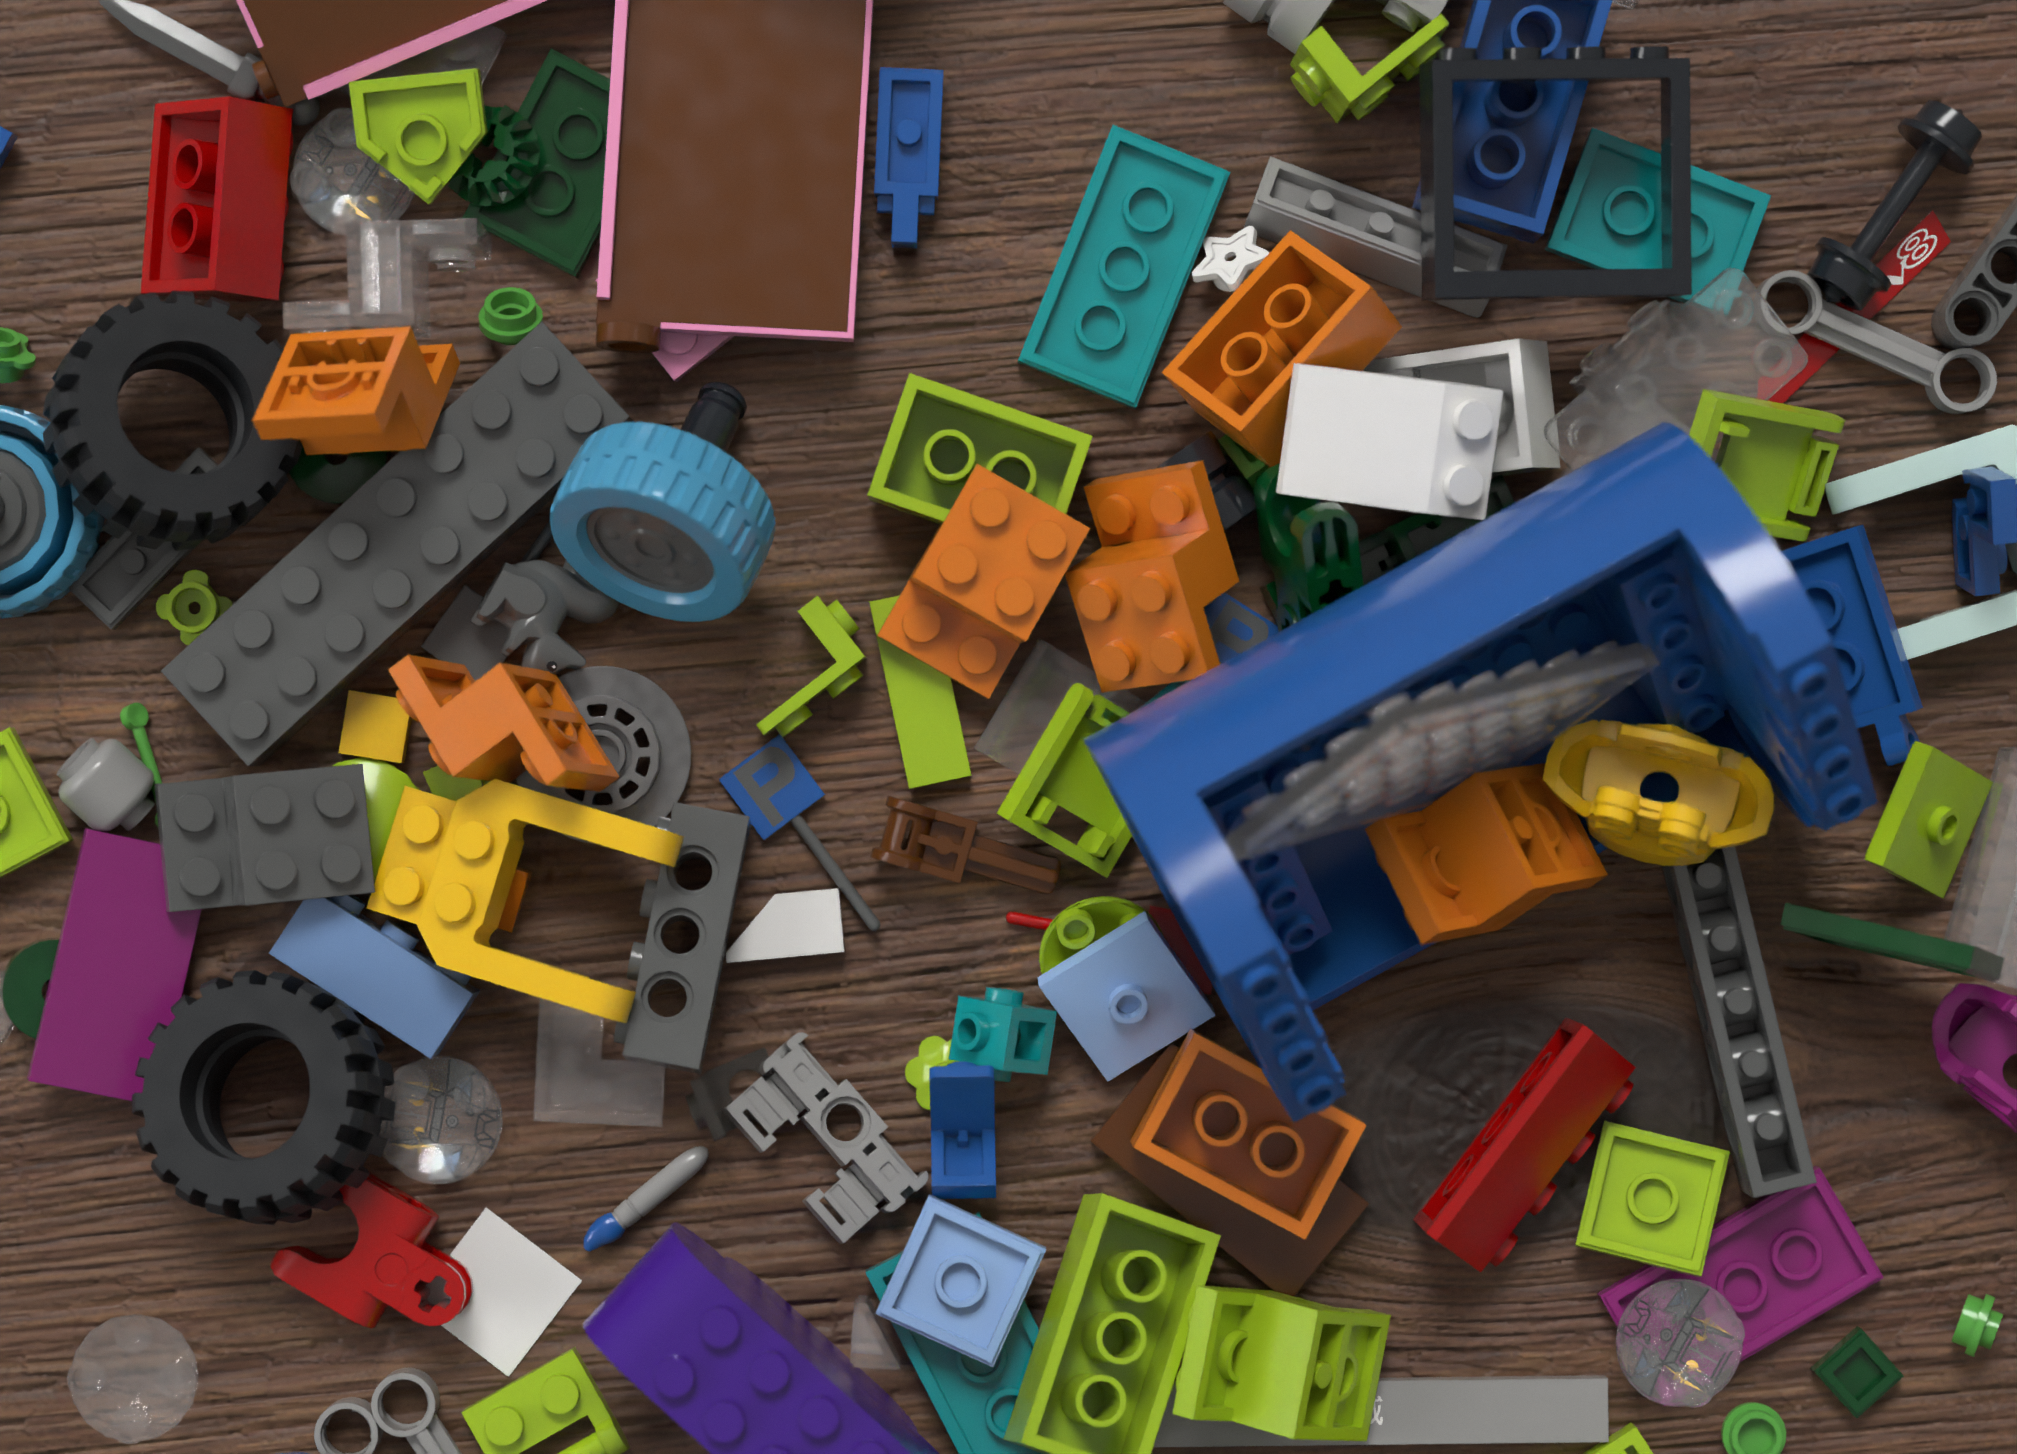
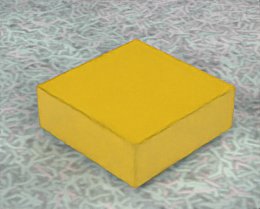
M349 690L338 753L405 763L412 718L403 710L395 697Z

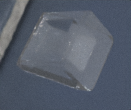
M859 1295L858 1298H855L850 1363H853V1367L899 1370L901 1359L879 1315L875 1314L876 1310L869 1296Z

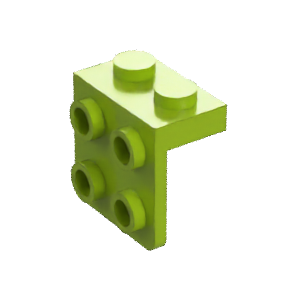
M1442 14L1438 15L1363 76L1325 29L1320 26L1301 41L1290 63L1296 72L1291 76V81L1301 96L1311 106L1315 107L1318 103H1321L1337 123L1351 112L1359 121L1388 97L1387 93L1395 87L1391 81L1393 78L1402 73L1406 80L1409 81L1419 74L1420 65L1435 60L1438 57L1436 54L1439 52V49L1445 47L1440 38L1450 23Z

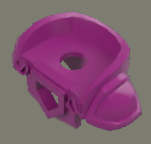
M1958 983L1940 1001L1933 1015L1932 1040L1936 1059L1940 1069L1959 1085L1961 1083L1965 1085L1964 1091L2017 1133V1090L2011 1088L2003 1077L2004 1063L2011 1055L2017 1053V995L2001 992L1985 985Z

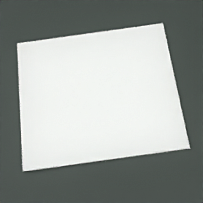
M486 1207L450 1254L451 1257L461 1262L471 1275L473 1293L470 1302L454 1319L441 1326L509 1377L582 1280ZM439 1276L426 1285L431 1290L427 1299L431 1304L436 1305L444 1298L451 1300V1297L444 1292L447 1281L443 1277Z

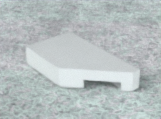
M839 888L775 894L726 952V963L845 952Z

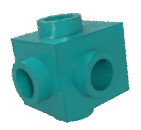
M986 987L985 998L958 996L949 1059L971 1062L976 1065L993 1066L995 1081L1011 1082L1012 1072L1048 1075L1057 1011L1023 1004L1024 992L1003 988Z

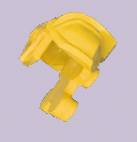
M1601 719L1600 722L1591 720L1565 730L1553 742L1546 758L1543 781L1562 803L1580 816L1585 817L1589 834L1602 845L1616 853L1641 862L1663 866H1685L1704 862L1716 849L1738 846L1766 835L1774 811V793L1770 781L1751 758L1744 757L1743 753H1738L1733 749L1707 743V740L1674 725H1632L1613 720L1606 721ZM1656 772L1671 775L1679 786V795L1674 803H1660L1642 798L1640 787L1643 780Z

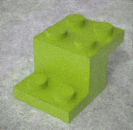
M1197 1285L1194 1303L1188 1314L1189 1330L1182 1366L1176 1377V1398L1172 1414L1191 1420L1232 1421L1296 1440L1367 1441L1391 1315L1369 1309L1332 1307L1270 1290Z

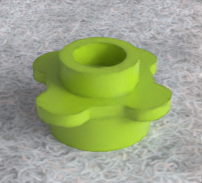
M190 570L184 574L183 583L173 588L169 594H163L158 598L156 611L161 619L169 620L176 629L180 630L181 641L189 645L227 611L233 603L228 597L219 596L209 585V576L205 572ZM193 602L200 604L201 609L197 614H192L189 611V606Z

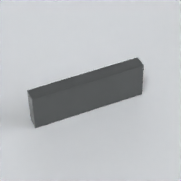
M197 448L174 473L188 475L207 473L216 468L218 464L203 449ZM126 531L119 539L112 536L87 562L83 574L78 581L73 582L69 590L111 630H116L193 549L175 551L172 547V542L164 541L156 550L137 546L136 542L138 534Z

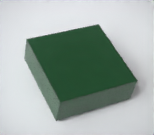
M1858 1326L1810 1368L1856 1419L1904 1377L1870 1337Z

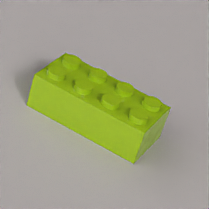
M1103 1193L1084 1194L1003 1440L1042 1454H1151L1185 1350L1189 1330L1188 1314L1194 1303L1197 1285L1205 1286L1221 1235Z

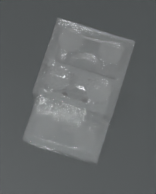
M477 218L346 222L348 301L283 302L284 329L291 334L411 326L415 338H431L428 262L437 264L438 271L465 272L476 270V260H492L491 234Z

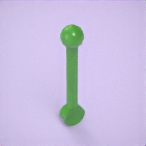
M132 703L123 707L120 719L127 729L133 731L142 762L154 774V783L151 791L156 803L154 784H161L162 780L144 727L148 722L149 715L147 709L142 704ZM156 813L155 824L158 827V817Z

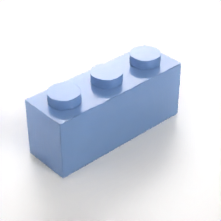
M355 895L303 900L269 954L338 999H341L347 1005L430 1059L439 1055L480 992V990L468 983L472 976L437 966L434 960L414 948L420 939L396 922L387 919L383 926H380L363 915L361 911L366 904Z

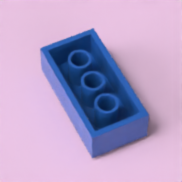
M1473 0L1459 48H1477V59H1502V49L1539 47L1542 48V59H1566L1567 48L1599 47L1612 0ZM1589 81L1452 82L1453 198L1455 221L1532 244L1544 235ZM1421 178L1412 208L1421 210Z

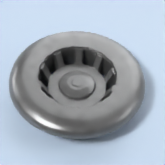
M591 666L574 670L558 677L620 778L601 792L585 790L583 801L570 794L569 788L546 786V784L538 782L528 770L516 778L518 786L655 827L659 816L666 817L671 812L673 803L678 802L689 776L691 745L688 730L679 709L657 684L636 672L624 668ZM593 705H607L606 715L592 717L590 707ZM620 709H623L635 718L628 726L616 719ZM642 728L647 735L649 747L640 748L635 738V733ZM641 757H650L651 759L646 776L637 772ZM631 780L639 787L633 794L625 798L620 788ZM610 793L613 803L610 805H596V794ZM562 834V835H564V836H566V837H568V838H571V839H574V840H577V841L586 842V843H592V842H588V841H585V840H582V839H578V838H575V837H572V836H568V835Z

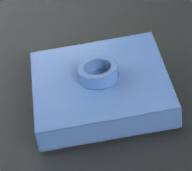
M1146 911L1037 977L1039 988L1107 1081L1112 1080L1189 1032L1190 1028L1194 1029L1215 1016L1212 1004Z
M929 1194L875 1314L993 1367L1045 1254L1046 1247Z

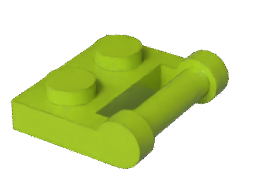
M576 1347L571 1348L484 1397L461 1412L484 1454H519L586 1415L591 1420L596 1432L557 1454H622L630 1449L624 1432Z

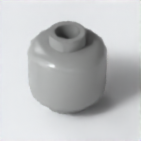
M93 738L88 739L65 761L56 774L63 780L58 791L60 800L93 830L108 832L120 824L129 831L147 815L154 805V802L147 797L154 783L153 772L116 739H105L100 743H97Z

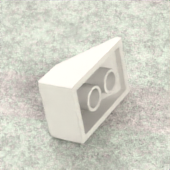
M1518 338L1372 360L1363 370L1366 372L1465 383L1504 390L1491 477H1497L1501 474L1505 476L1560 468L1547 341Z
M1294 363L1276 493L1425 514L1485 520L1504 390L1465 383Z

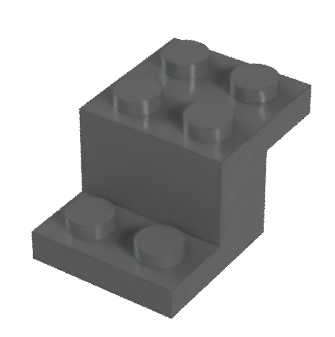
M363 764L154 784L166 912L226 906H247L375 892Z

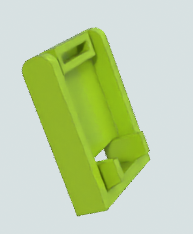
M1703 389L1689 436L1711 458L1719 431L1723 432L1724 435L1715 464L1755 514L1768 535L1797 541H1807L1811 528L1799 521L1785 518L1788 509L1795 514L1817 516L1826 488L1825 484L1828 481L1839 445L1830 439L1812 434L1814 429L1841 433L1845 419L1825 411Z
M1075 683L1066 693L998 809L997 814L1108 878L1132 835L1083 739L1131 713L1100 695L1094 696L1093 691L1081 683ZM1058 805L1089 823L1077 845L1041 825L1048 823Z

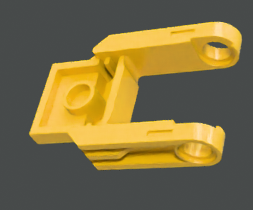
M498 779L490 781L456 801L405 786L374 882L375 892L371 893L366 909L417 924L437 966L587 1013L627 1023L636 992L491 947L489 939L498 928L524 845L523 830L527 824L536 825L674 868L684 836Z

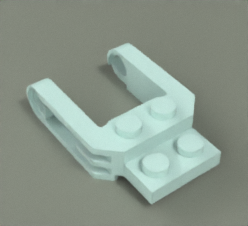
M2012 424L1826 483L1825 493L1832 515L1961 475L1962 471L1966 469L1995 467L2016 478L2017 484V426ZM2017 543L2005 544L2012 570L2017 574ZM2017 589L1921 619L1918 623L1899 628L1898 632L1907 660L2017 625Z

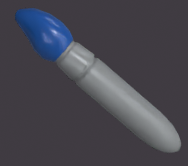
M699 1146L685 1151L633 1192L628 1199H625L614 1209V1212L597 1218L589 1227L584 1237V1249L590 1252L622 1237L626 1227H630L640 1220L642 1216L644 1217L703 1167L708 1159V1148Z

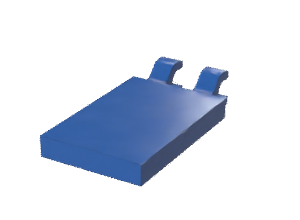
M1864 525L1855 526L1780 551L1833 641L1857 729L1875 724L1887 765L1891 766L1906 761L1912 744L1915 741L1919 742L1914 728L1906 717V713L1919 710L1923 706Z

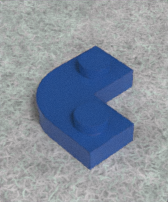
M1995 467L1966 469L1962 471L1964 483H1970L1967 498L1953 499L1955 584L1974 596L2000 594L1999 574H2004L2007 569L2005 544L2017 543L2016 478Z

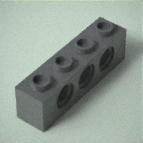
M674 802L671 818L659 816L656 828L684 836V840L675 868L661 863L658 881L646 880L639 914L640 917L650 918L645 943L634 941L627 970V979L637 981L636 995L627 1023L618 1021L616 1023L614 1042L624 1044L622 1055L625 1060L701 1074L751 821L750 816ZM700 859L711 867L712 877L704 888L690 891L682 888L676 882V872L679 866L687 860ZM678 921L690 922L700 932L697 945L691 951L683 954L673 953L663 944V936L666 929ZM664 984H676L683 988L687 994V1002L684 1009L672 1017H662L656 1014L650 1006L653 992Z

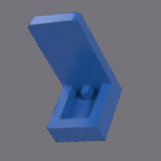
M964 1061L954 1062L947 1066H933L929 1069L932 1196L939 1199L996 1198L994 1067L990 1065H976Z

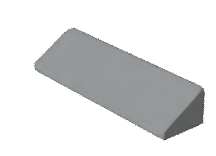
M1270 156L1244 228L1253 226L1257 231V236L1275 243H1279L1291 230L1347 270L1422 297L1420 212ZM1454 225V271H1500L1508 245ZM1489 299L1430 301L1472 317H1480Z

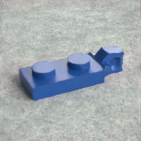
M880 67L874 196L877 198V213L892 214L891 243L893 248L917 249L919 215H934L935 200H938L944 70Z

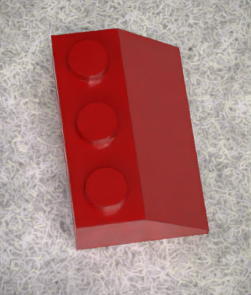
M230 96L155 104L140 294L155 292L158 296H169L175 290L193 292L195 299H210L213 296L223 301L236 302L279 300V287L284 273L282 260L284 221L289 208L287 181L289 156L293 149V134L291 131L293 109Z

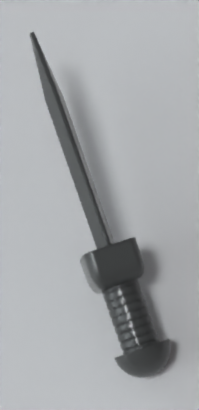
M99 0L100 4L136 36L229 85L227 92L231 95L250 101H257L259 98L271 105L285 107L280 95L269 100L264 96L252 68V64L260 61V58L247 52L245 57H242L150 6L129 0ZM318 97L310 100L307 98L286 107L293 109L292 124L305 126L315 121L320 112Z

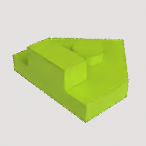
M480 68L349 82L357 147L407 185L411 191L429 205L434 202L488 133Z

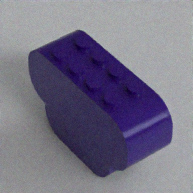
M674 1222L583 1323L586 1334L602 1354L711 1454H940L917 1432V1428L909 1416L875 1381L771 1287L736 1260L730 1257H722L704 1240L679 1223Z

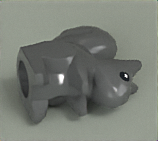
M530 560L513 565L505 562L491 582L470 622L476 626H483L492 619L502 623L509 630L501 650L502 655L508 656L524 644L527 647L522 658V667L545 670L556 674L565 668L578 670L586 665V659L583 655L558 635V631L566 616L587 624L601 623L612 617L621 603L586 581L567 560H565L563 567L544 560Z

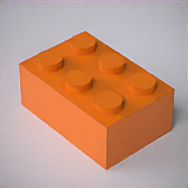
M1290 230L1161 373L1195 412L1268 467H1272L1280 463L1294 363L1363 371L1402 326L1372 286Z
M1190 1028L1130 1141L1133 1148L1306 1240L1367 1125L1359 1118L1333 1104L1323 1111L1311 1113L1293 1123L1258 1064Z

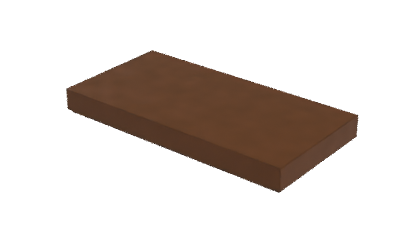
M1170 1043L1090 1140L1191 1224L1221 1235L1218 1246L1272 1290L1295 1296L1369 1203L1338 1178L1305 1240L1133 1148L1130 1141L1180 1049L1174 1043Z

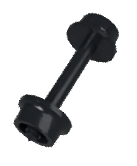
M1929 100L1914 118H1904L1897 126L1899 133L1917 150L1850 248L1826 237H1821L1815 244L1818 256L1807 275L1825 293L1827 302L1838 301L1851 309L1861 311L1876 292L1885 293L1891 286L1890 279L1871 261L1938 165L1960 174H1968L1974 167L1971 155L1981 140L1982 134L1963 115L1962 109H1952L1938 101Z

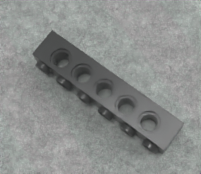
M1732 846L1716 849L1701 863L1685 866L1661 865L1740 1191L1756 1198L1817 1183L1736 848Z

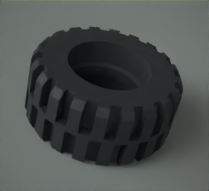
M173 290L165 301H160L159 296L155 292L136 296L128 307L117 304L104 312L92 327H87L59 364L52 377L54 385L45 397L43 415L50 419L49 426L43 432L45 451L50 454L57 453L59 459L52 472L60 488L72 483L80 494L72 504L85 517L93 509L105 517L107 521L101 530L119 539L126 531L138 534L137 546L154 550L164 541L172 542V547L175 551L195 549L203 540H208L214 544L229 537L240 526H245L278 495L288 482L286 475L298 463L303 447L295 439L261 440L252 421L282 355L283 348L277 340H273L266 345L256 334L262 324L248 313L239 321L227 314L230 303L211 296L204 306L194 304V293L189 291ZM152 369L171 370L191 377L209 390L221 406L229 429L228 452L216 468L202 474H179L162 469L139 454L123 431L117 405L118 394L124 383L132 375Z
M256 970L239 971L233 976V982L217 977L201 984L200 992L203 997L198 1000L184 995L171 1007V1012L176 1016L168 1026L158 1022L148 1037V1040L156 1045L150 1059L139 1057L135 1076L144 1078L143 1092L132 1094V1114L144 1117L146 1125L138 1128L136 1135L142 1151L158 1156L152 1160L151 1168L162 1182L176 1185L175 1194L191 1205L206 1208L207 1212L253 1224L274 1225L277 1220L293 1224L310 1219L312 1208L329 1211L343 1202V1195L339 1189L344 1185L358 1189L370 1175L369 1170L363 1167V1164L370 1154L381 1157L388 1139L378 1136L382 1120H394L396 1101L384 1097V1087L393 1085L395 1080L392 1065L378 1059L377 1054L381 1053L385 1046L377 1031L363 1025L365 1018L363 1014L325 989L292 975L275 971L269 976ZM283 1039L296 1045L306 1062L310 1078V1097L307 1110L297 1130L282 1146L262 1157L247 1158L234 1151L224 1134L220 1118L222 1090L232 1068L247 1052L267 1041Z

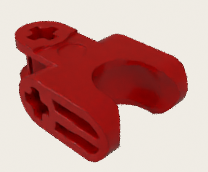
M371 1172L358 1189L348 1185H344L339 1189L343 1195V1203L350 1207L359 1227L358 1240L348 1256L326 1258L308 1248L296 1245L277 1250L270 1262L274 1275L349 1320L371 1329L376 1327L388 1305L423 1325H443L454 1319L456 1315L464 1310L469 1304L473 1293V1282L468 1269L457 1259L426 1242L439 1215L427 1205ZM440 1276L447 1281L444 1292L451 1297V1300L444 1298L434 1305L427 1300L431 1290L423 1283H430Z

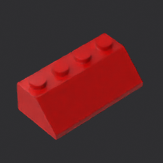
M1565 1017L1413 1220L1429 1236L1480 1273L1489 1262L1497 1267L1515 1246L1518 1236L1512 1231L1527 1211L1533 1216L1537 1215L1554 1194L1557 1185L1551 1179L1566 1160L1572 1165L1575 1164L1588 1150L1595 1138V1134L1589 1129L1604 1109L1612 1114L1625 1101L1634 1086V1083L1628 1077L1636 1067L1585 1025Z

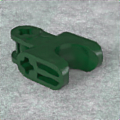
M1280 463L1265 470L1257 478L1254 486V497L1261 554L1264 562L1274 572L1278 601L1277 625L1278 631L1281 632L1364 585L1358 530L1355 520L1338 503H1321L1320 499L1276 493Z

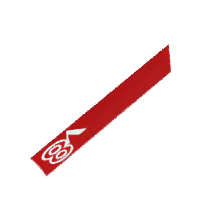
M1932 210L1876 264L1890 279L1891 286L1887 292H1876L1861 311L1851 309L1839 302L1835 305L1869 320L1878 313L1951 242L1934 211ZM1806 333L1803 334L1757 379L1755 398L1783 404L1840 348Z

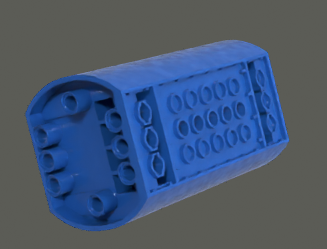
M1662 422L1083 739L1165 901L1258 1066L1262 1068L1261 1070L1293 1123L1311 1113L1325 1110L1336 1099L1346 1094L1342 1083L1345 1082L1343 1070L1326 1043L1328 1039L1312 1011L1437 943L1421 944L1416 932L1405 919L1403 906L1387 874L1377 863L1375 850L1364 829L1379 818L1422 811L1474 773L1546 763L1547 754L1553 742L1565 730L1591 720L1600 722L1601 719L1632 725H1674L1707 740V743L1743 753L1744 757L1751 758L1768 777L1773 792L1792 814L1807 827L1815 825L1826 831L1839 823L1855 819L1866 808L1878 802L1833 641L1820 617L1773 540L1727 477L1688 434L1668 422ZM1656 772L1643 780L1640 794L1644 799L1660 803H1674L1679 795V786L1671 775ZM1576 813L1596 853L1599 854L1608 849L1589 834L1585 817Z

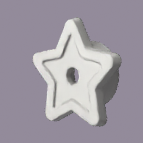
M1253 226L1243 228L1230 238L1206 237L1203 240L1206 257L1192 271L1193 281L1213 280L1215 286L1220 290L1236 291L1269 254V251L1256 246L1257 231Z

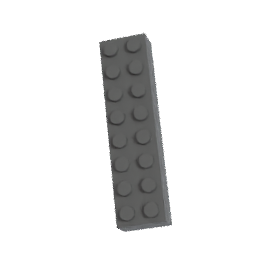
M541 322L439 415L426 449L400 451L165 666L161 672L248 766L263 765L556 496L566 471L588 437L606 426L634 421L550 329Z

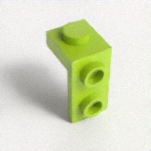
M816 596L798 610V613L836 660V663L756 724L764 736L776 729L782 738L813 715L806 705L827 690L834 699L863 676L857 665L865 660L866 657L851 639V636L859 631L860 628L837 599L826 606L820 597Z

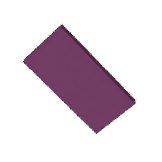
M85 828L29 1067L28 1081L132 1101V1094L143 1092L144 1078L135 1076L139 1057L150 1059L156 1044L149 1041L148 1037L156 1024L159 1022L168 1026L176 1017L171 1012V1007L182 997L202 910L166 912L159 843Z
M1814 1166L1813 1170L1817 1183L1764 1195L1713 1225L1701 1277L1646 1264L1597 1294L1619 1331L1623 1322L1636 1321L1638 1314L1632 1305L1637 1297L1648 1302L1658 1290L1676 1281H1687L1709 1288L1690 1316L1709 1322L1712 1319L1722 1328L1740 1339L1739 1344L1722 1371L1724 1372L1884 1277L1820 1167ZM1680 1283L1664 1288L1652 1299L1650 1304L1663 1307ZM1639 1300L1635 1303L1636 1306L1647 1307V1304ZM1649 1306L1650 1315L1640 1333L1634 1334L1633 1337L1663 1360L1686 1317ZM1637 1308L1640 1314L1647 1313L1646 1309ZM1641 1315L1636 1323L1638 1329H1640L1647 1315ZM1627 1324L1633 1331H1638L1634 1324ZM1623 1325L1621 1331L1631 1335L1632 1332ZM1693 1327L1675 1363L1699 1385H1702L1710 1379L1679 1362V1357L1693 1332L1699 1331L1728 1349L1714 1377L1718 1375L1738 1340ZM1663 1328H1669L1672 1331V1337L1668 1341H1663L1659 1337L1660 1330ZM1620 1333L1625 1343H1627L1628 1336ZM1644 1333L1649 1335L1647 1342H1642L1641 1335ZM1696 1333L1689 1344L1694 1349L1698 1347L1699 1352L1717 1362L1720 1361L1725 1352L1723 1347L1707 1338L1705 1340H1698ZM1630 1338L1628 1348L1636 1359L1641 1346ZM1687 1347L1681 1361L1685 1364L1689 1360L1697 1362L1698 1371L1711 1377L1717 1364L1705 1357L1701 1359L1700 1354ZM1664 1365L1656 1379L1653 1391L1660 1403L1666 1406L1695 1388L1678 1382L1679 1378Z

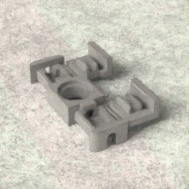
M799 1032L790 1037L761 1063L759 1068L761 1075L770 1069L774 1074L766 1081L761 1076L733 1102L728 1104L723 1111L761 1153L777 1140L772 1135L777 1128L786 1120L791 1125H794L799 1121L797 1115L803 1109L807 1110L800 1120L841 1167L850 1161L853 1163L845 1171L840 1168L834 1173L839 1178V1181L825 1193L818 1188L802 1200L839 1244H843L875 1216L879 1210L883 1213H889L903 1205L911 1194L917 1192L926 1184L928 1173L927 1171H922L916 1175L881 1135L888 1128L884 1121L847 1079L837 1085L801 1043L808 1035ZM845 1104L851 1106L858 1112L861 1118L860 1132L850 1141L835 1139L827 1129L826 1119L828 1113L836 1105ZM747 1109L768 1135L763 1137L742 1112ZM824 1198L843 1219L844 1223L840 1225L819 1200ZM884 1199L887 1203L878 1210L875 1206Z

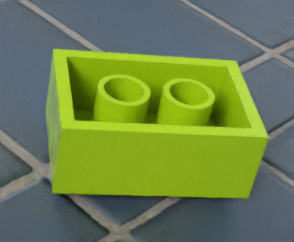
M909 373L867 496L871 501L941 524L947 517L976 464H979L1066 514L1093 436Z

